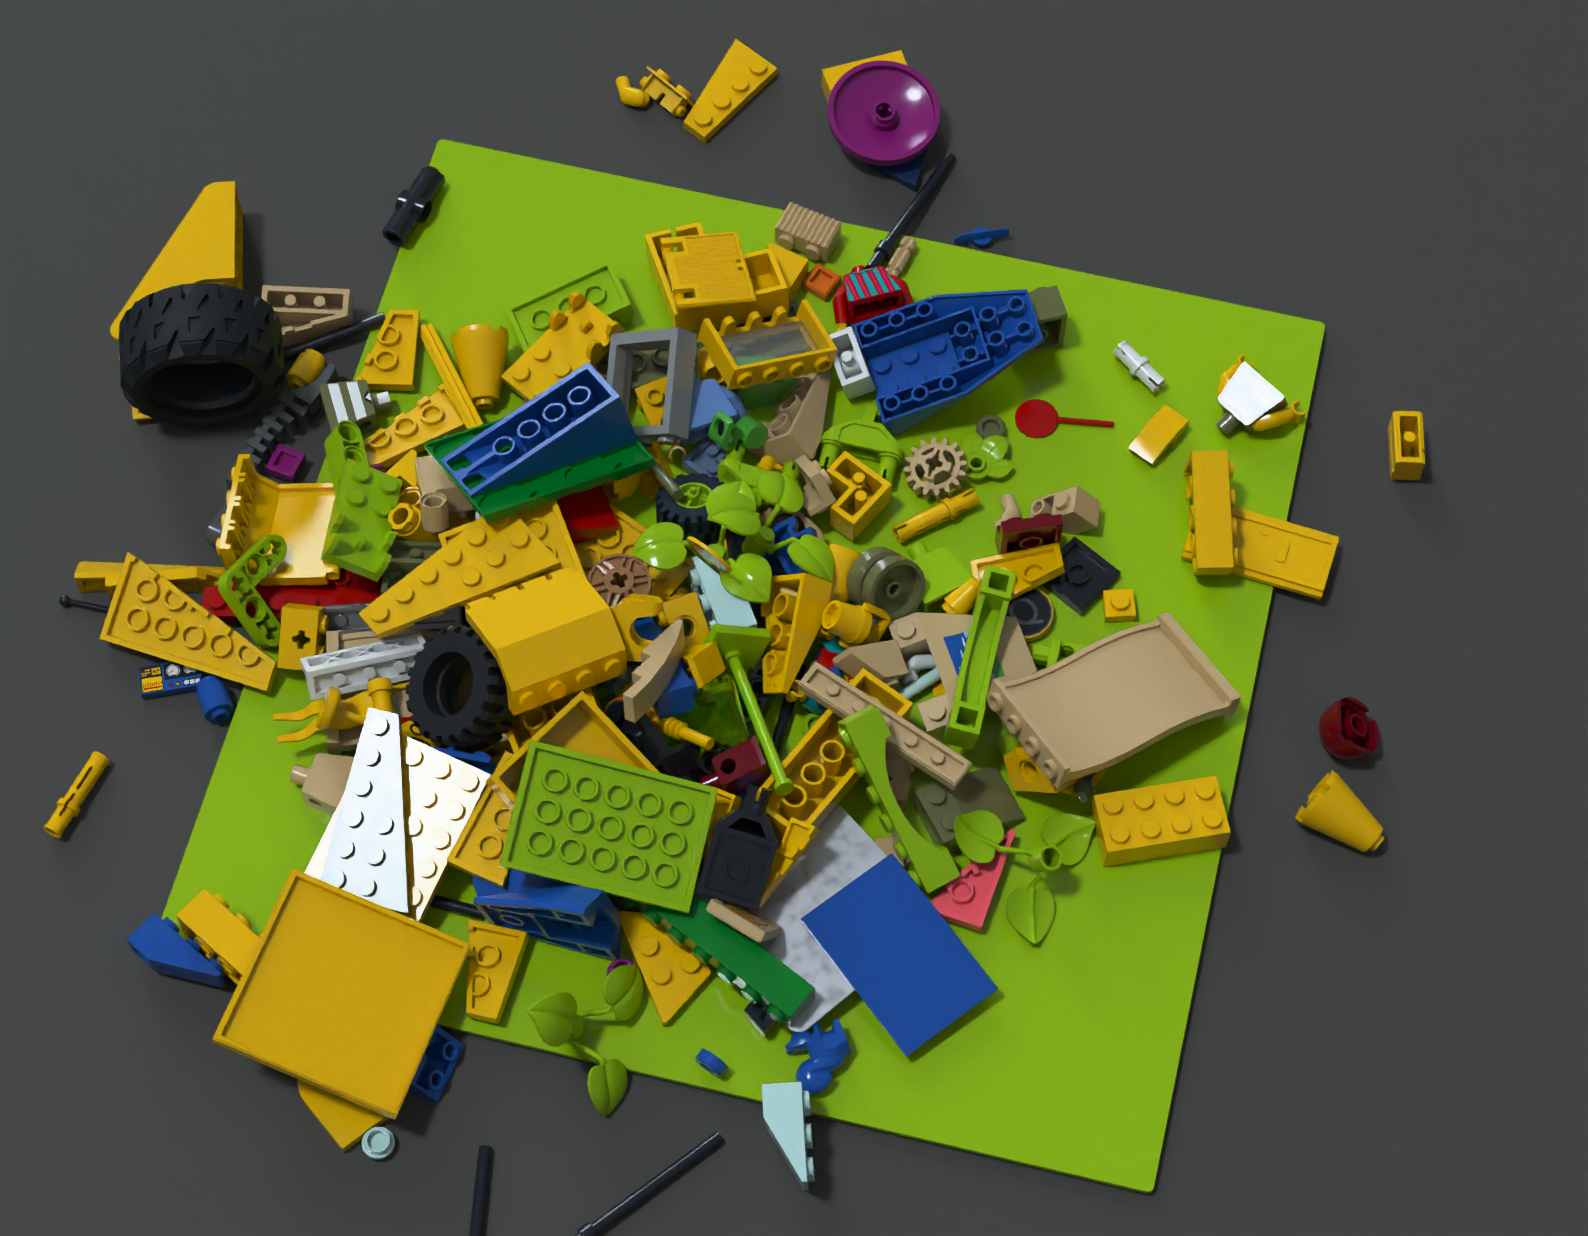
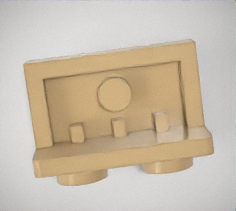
M803 454L794 461L807 482V485L801 488L804 497L802 507L812 516L828 510L830 505L836 502V499L829 488L833 483L827 472L820 467L816 460L811 462Z

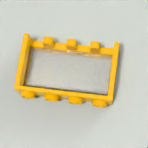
M807 299L801 300L795 317L787 318V311L783 306H779L774 310L771 321L762 323L763 319L759 312L753 311L749 314L744 327L736 328L737 323L734 318L727 316L723 319L720 330L717 332L709 318L703 319L697 342H701L726 382L727 390L747 388L762 383H772L791 377L797 378L801 375L821 373L831 369L838 349Z

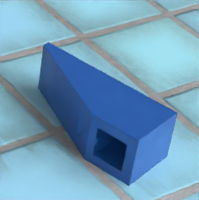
M153 913L126 939L132 952L153 971L221 988L226 985L222 976L224 969L212 957L206 960L200 954L202 950L198 944L190 937L184 940L178 934L179 928L168 917L162 920L156 913Z

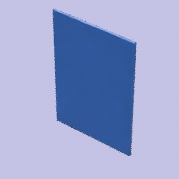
M892 853L800 919L906 1057L998 989Z

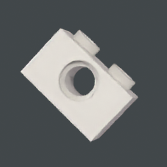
M852 326L830 334V338L838 349L833 363L848 400L875 391L874 383Z

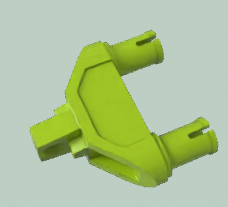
M867 403L863 419L857 417L831 427L822 434V439L819 443L822 451L818 464L824 470L827 465L828 469L838 458L839 454L847 451L854 457L880 462L877 474L893 485L896 468L902 464L904 453L896 439L880 422H876L878 406Z
M740 443L738 451H736V446L726 452L725 459L719 463L717 469L719 481L725 484L735 481L745 482L754 493L756 512L759 509L766 511L775 505L767 503L760 496L757 490V481L762 474L769 471L743 463L746 449ZM787 461L783 465L782 473L794 479L801 488L799 483L801 472L797 464L795 469L792 470L794 461Z

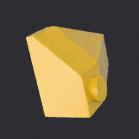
M808 573L772 576L770 601L768 604H761V616L766 617V629H769L772 637L766 647L767 654L762 660L764 694H788L822 625L823 611L831 602L833 583Z

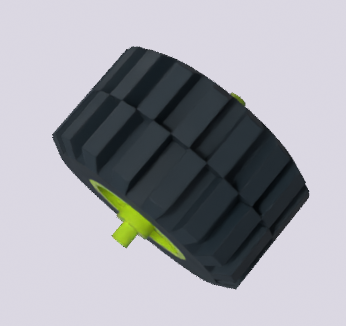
M696 473L677 475V478L673 480L683 491V497L677 501L661 485L655 497L657 523L671 522L679 525L683 529V540H686L688 536H692L706 546L717 544L721 525L707 520L706 499L713 489L725 483L719 482V479L714 476L708 477V474L704 473L701 475Z

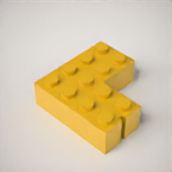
M701 222L675 227L676 237L705 234ZM667 229L645 235L647 260L673 328L679 327L699 334L703 319L706 318L710 319L715 329H720L723 319L727 316H732L737 324H741L747 321L749 314L753 311H758L762 318L772 316L774 310L779 306H783L789 312L788 287L772 248L744 254L756 302L688 308L686 314L680 315L675 308L673 290L667 267L664 265L660 238L672 237L671 231ZM682 246L677 247L678 252H683ZM694 292L685 293V298L695 297Z
M582 690L485 782L513 811L531 740L660 772Z

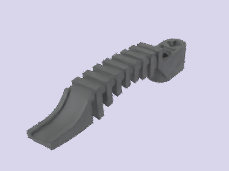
M330 362L315 382L303 388L291 389L286 396L282 395L278 399L279 405H273L270 409L271 415L269 417L265 416L262 419V427H257L254 430V439L249 438L246 442L247 449H242L239 454L251 455L258 474L263 476L266 473L261 463L267 465L270 458L267 455V451L271 454L274 453L276 449L274 440L282 445L287 441L283 430L294 437L298 432L294 422L305 429L311 425L307 414L314 418L323 407L318 385L338 382L339 377L336 365ZM235 460L234 463L231 465V467L236 466V463H237L236 460ZM228 473L225 480L228 490H231V473ZM226 502L205 532V540L215 546L217 538L221 537L222 534L221 517L222 514L226 513Z

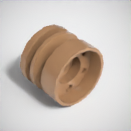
M613 554L606 556L595 563L588 574L589 583L609 607L616 606L624 597L630 594L653 596L652 579L648 568L641 560L631 555Z

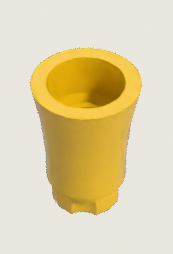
M399 503L388 515V523L392 525L394 532L405 541L440 542L438 534L450 530L449 527L441 532H428L422 527L421 511L408 503Z

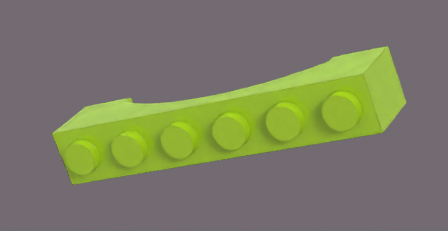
M986 565L979 584L943 743L973 750L977 742L985 713L993 664L1011 599L1016 572Z
M869 705L837 722L841 730L838 732V737L846 749L850 748L855 758L851 760L852 765L858 776H864L868 787L865 788L866 794L873 805H878L882 813L879 816V820L887 833L891 832L896 841L893 844L894 851L901 861L905 860L910 870L907 873L921 891L928 894L961 876L947 847L939 844L933 846L926 841L906 819L895 799L888 778L885 753L886 738L892 734L879 708Z

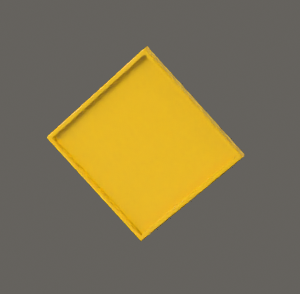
M293 868L211 1043L395 1120L472 944Z

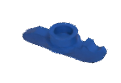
M979 227L973 230V232L959 235L954 239V243L968 245V243L973 242L976 247L985 248L990 244L991 240L1001 239L1009 235V228L989 230Z

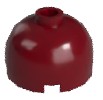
M1349 696L1334 702L1321 716L1319 721L1320 741L1323 747L1335 757L1352 761L1369 755L1379 746L1380 735L1378 725L1375 719L1370 721L1365 714L1369 711L1366 705L1358 699Z

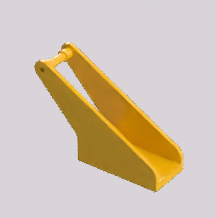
M235 181L214 182L202 190L112 323L110 333L114 340L119 342L120 322L126 311L131 309L135 302L149 294L168 287L192 283H214L243 290V211Z

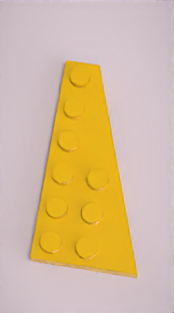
M127 552L99 639L267 692L271 691L278 669V662L134 554Z

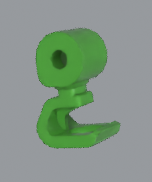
M722 411L714 414L708 432L709 438L726 452L734 448L738 441L748 449L760 448L767 441L769 434L768 429L753 416H743L734 424L733 419ZM722 420L724 423V431L723 434L720 436L718 433V425L719 422Z

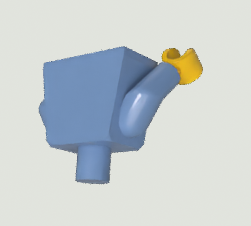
M694 371L688 439L676 440L675 444H672L668 450V459L673 462L671 454L675 449L681 450L682 459L686 456L685 450L680 447L681 441H683L684 445L709 438V428L716 412H724L733 419L734 424L741 417L746 416L747 413L740 396L731 390H727V387L720 386L716 379L711 378L700 381L697 372ZM722 420L719 422L718 425L719 434H722L724 431V423Z

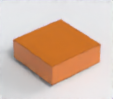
M817 263L802 282V289L826 302L841 283L842 276Z

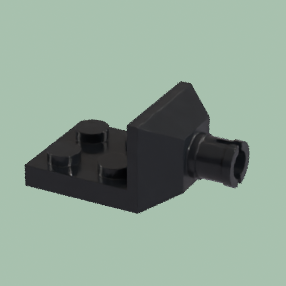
M623 705L611 721L648 761L662 774L696 782L692 773L698 767L700 746L685 741L670 748L646 713L636 723L625 719Z
M748 784L742 806L734 808L717 819L696 893L759 910L779 837L769 815H766L767 805L773 791L762 787L759 800L755 801L759 786Z

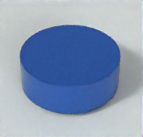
M702 1048L695 1057L696 1062L702 1068L716 1077H722L728 1069V1066L720 1058L706 1049Z

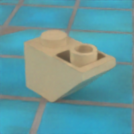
M1074 486L1032 500L1030 518L1045 513L1052 515L1061 514L1063 521L1062 533L1078 534L1097 528L1100 501L1079 486Z

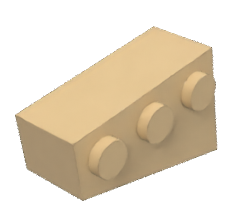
M263 285L261 298L272 306L274 313L280 318L283 347L305 342L352 324L354 301L350 289Z

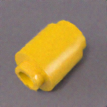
M306 349L305 352L300 353L286 375L289 387L291 389H299L315 382L325 370V357L313 349Z

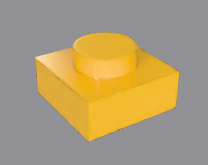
M1133 589L1103 590L1102 600L1105 622L1135 621L1136 610Z

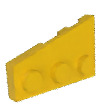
M390 309L376 337L377 341L371 353H368L364 361L365 365L355 380H366L369 390H414L420 325L419 310Z

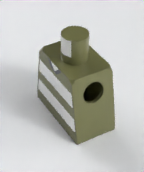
M366 380L318 385L331 432L339 422L348 420L355 423L359 427L361 434L365 435L379 427L376 412L392 408L388 391L371 395Z

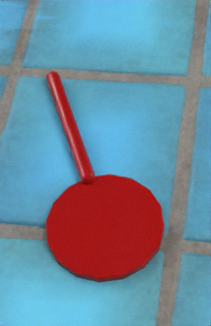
M1040 399L1028 400L1022 403L1017 408L1015 414L1017 428L1021 433L1031 438H1044L1051 435L1057 428L1058 423L1113 427L1115 425L1113 421L1058 417V412L1054 406Z

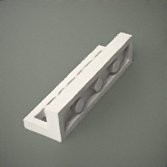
M420 633L300 658V665L306 676L310 700L324 698L330 686L338 688L341 694L367 689V683L375 678H389L392 683L410 680V676L407 675L410 667H413L416 662L413 659L418 651L424 649L423 644L426 641Z

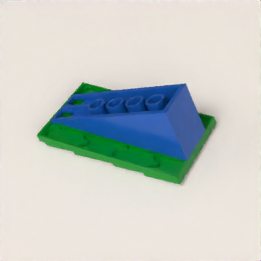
M589 362L502 419L423 444L434 462L440 466L449 480L455 484L486 522H496L527 508L533 510L574 492L582 493L613 479L618 481L656 465L654 458L638 441L621 397Z

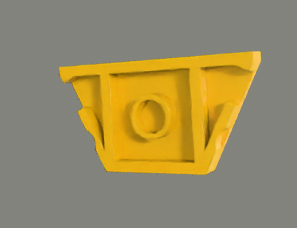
M619 911L621 913V931L639 968L642 980L661 1024L665 1026L671 1021V1018L692 998L694 992L701 988L709 979L711 971L707 964L704 965L694 958L691 954L692 950L684 943L680 946L673 942L667 936V930L661 925L653 926L642 916L641 912Z

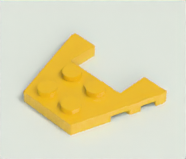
M721 789L717 791L709 825L711 827L709 845H706L705 860L717 819L738 807L741 801V797ZM793 817L790 818L781 844L776 849L759 908L767 901L818 835L821 828Z

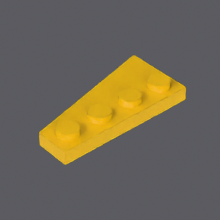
M735 39L684 120V129L703 143H706L778 75V68Z

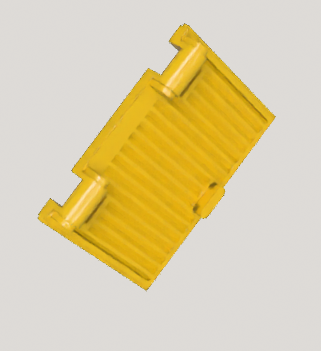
M737 231L660 238L661 253L664 265L667 267L677 313L684 315L687 313L688 308L756 302V296ZM682 246L683 252H673V247ZM694 292L695 297L685 298V293Z

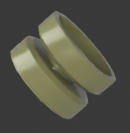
M883 546L870 548L853 562L848 572L846 588L848 597L854 605L862 606L864 602H867L885 610L890 616L891 621L912 614L919 607L924 597L926 582L924 573L918 564ZM871 613L872 616H874L875 618H877V619H880V618H881L880 616H877V615Z

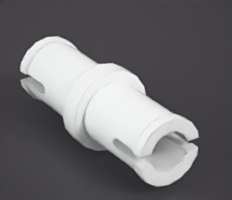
M1126 340L1118 344L1121 349L1118 350L1115 347L1112 354L1130 369L1129 373L1133 377L1137 376L1152 393H1156L1161 389L1158 385L1164 386L1167 380L1149 364L1150 361L1146 356L1141 357Z

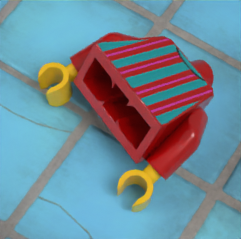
M862 265L855 266L851 273L843 276L844 285L838 288L832 301L835 324L839 326L836 332L848 328V322H850V325H854L914 303L907 283L889 274L880 266L869 269Z

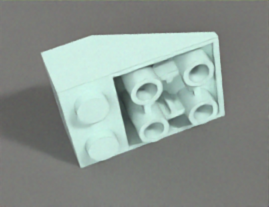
M697 556L692 557V569L688 570L692 583L689 584L690 593L696 591L710 630L713 624L757 628V621L749 601L735 597L727 592L721 584L720 575Z
M801 1082L762 1084L763 1118L766 1128L803 1190L809 1191V1182L815 1181L813 1157H807V1149L813 1148L811 1123L805 1124V1116H811L809 1090L803 1091Z

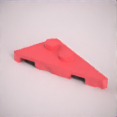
M1010 829L1009 832L1004 834L1002 841L998 845L1011 847L1016 831ZM995 850L994 858L989 863L979 864L972 861L960 872L961 876L944 886V890L931 903L945 921L981 932L1009 853Z

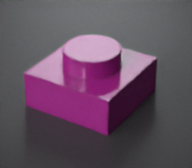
M278 444L265 467L266 472L272 476L294 483L307 460L306 455Z

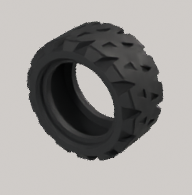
M192 283L168 287L135 302L132 308L126 311L120 322V384L123 395L132 407L139 409L142 414L155 420L176 426L194 428L229 425L253 417L260 411L267 409L277 400L278 394L283 390L285 376L280 318L274 313V309L270 304L260 297L251 295L248 291L214 283Z

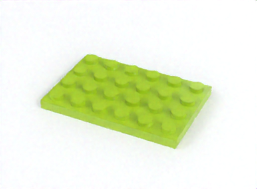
M531 740L499 867L569 885L604 890L609 895L688 914L718 788Z

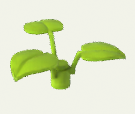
M769 471L762 474L758 479L757 490L760 496L767 503L775 505L774 510L763 526H761L759 519L760 514L754 512L755 506L753 501L742 493L727 492L720 496L711 507L707 517L708 521L716 522L736 534L747 536L742 543L744 554L753 553L763 557L767 552L772 555L776 550L789 545L787 552L796 565L815 577L832 582L834 574L833 553L830 547L818 537L805 534L800 540L796 537H791L774 545L775 534L769 527L779 513L780 508L789 514H795L801 509L804 502L800 486L790 476L779 471Z
M742 481L720 485L713 489L706 499L707 514H709L711 507L720 496L733 491L749 497L754 503V512H756L754 493L750 486ZM660 522L650 526L639 536L633 547V557L659 570L678 568L686 559L687 550L685 547H688L695 556L720 575L722 586L733 596L753 603L768 604L770 601L772 582L770 564L762 556L753 553L742 554L736 561L732 558L728 559V553L724 547L727 528L722 525L718 543L711 544L708 547L729 564L733 570L730 574L723 571L719 572L713 564L695 551L687 540H683V529L675 523Z
M976 810L956 817L954 834L961 852L975 863L986 864L991 862L994 858L995 850L1003 853L1029 856V865L1035 872H1038V875L1029 884V890L1019 888L1010 894L1006 903V916L1011 926L1030 943L1037 944L1043 939L1050 928L1054 917L1055 904L1051 893L1047 889L1040 888L1035 890V887L1043 878L1047 877V871L1056 870L1061 865H1074L1082 860L1088 850L1096 823L1091 819L1075 814L1054 815L1044 822L1040 830L1041 839L1046 846L1034 849L1003 847L998 845L1004 837V828L1001 820L989 811Z
M635 964L618 966L608 974L603 988L604 999L609 1004L605 1008L582 1012L577 1011V1002L570 993L555 992L541 998L526 1009L541 1039L547 1045L558 1047L566 1042L579 1048L599 1062V1065L590 1069L587 1086L596 1110L603 1116L609 1115L615 1109L626 1091L628 1078L625 1066L618 1059H610L606 1062L603 1056L576 1040V1037L580 1036L584 1030L583 1017L603 1015L613 1011L616 1019L626 1020L635 1014L643 996L642 976Z

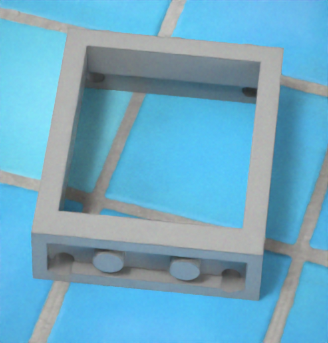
M676 327L611 334L607 383L621 397L627 415L634 352L669 348L663 425L633 427L635 435L642 446H653V442L672 445L675 444L676 440L688 439L697 345L696 333Z

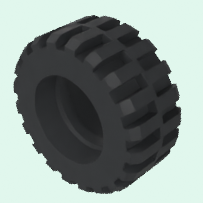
M460 626L451 627L448 630L444 629L434 635L435 639H428L423 644L424 649L418 651L413 659L416 662L413 667H410L407 675L410 676L405 692L409 695V700L406 701L407 709L413 714L411 719L420 734L432 742L469 751L486 749L490 744L494 745L503 738V733L507 734L514 726L512 724L513 720L518 719L520 714L514 716L509 710L507 687L497 659L474 629ZM471 667L473 672L472 692L468 702L460 710L458 705L459 686L463 676Z

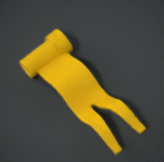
M381 677L370 680L367 683L368 691L345 700H340L338 708L366 717L368 707L394 713L391 695L393 694L391 679ZM324 699L313 701L304 709L296 712L273 714V720L304 721L313 715L319 714ZM335 715L330 727L327 729L347 730L362 724ZM316 717L301 731L276 737L277 743L303 741L323 729L316 728Z

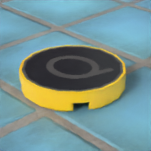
M1034 588L1010 600L1006 616L1017 618L1026 643H1030L1042 638L1049 631L1053 621V605L1049 597L1042 590Z

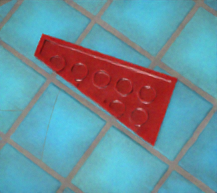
M341 568L339 579L329 580L328 585L262 586L257 584L255 589L281 624L280 610L288 603L324 606L373 602L381 596L383 574L376 582ZM233 581L234 584L231 588L233 591H235L234 585L236 584V582ZM218 585L204 588L202 606L224 622H240L221 596ZM248 602L246 612L251 618L254 617L256 610L254 604Z

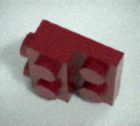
M1045 513L1033 518L1022 519L1020 517H1013L1002 521L1001 525H998L996 528L995 536L998 555L1059 542L1060 545L1063 529L1061 514L1052 515Z

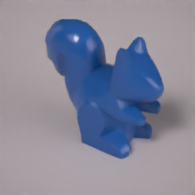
M838 1018L834 1019L832 1029L827 1032H823L817 1022L813 1024V1033H810L809 1029L801 1033L793 1032L790 1042L785 1046L789 1055L804 1051L808 1052L810 1059L799 1066L796 1072V1080L802 1083L804 1091L809 1090V1093L812 1094L821 1093L829 1088V1083L833 1080L831 1072L840 1068L847 1055L851 1053Z

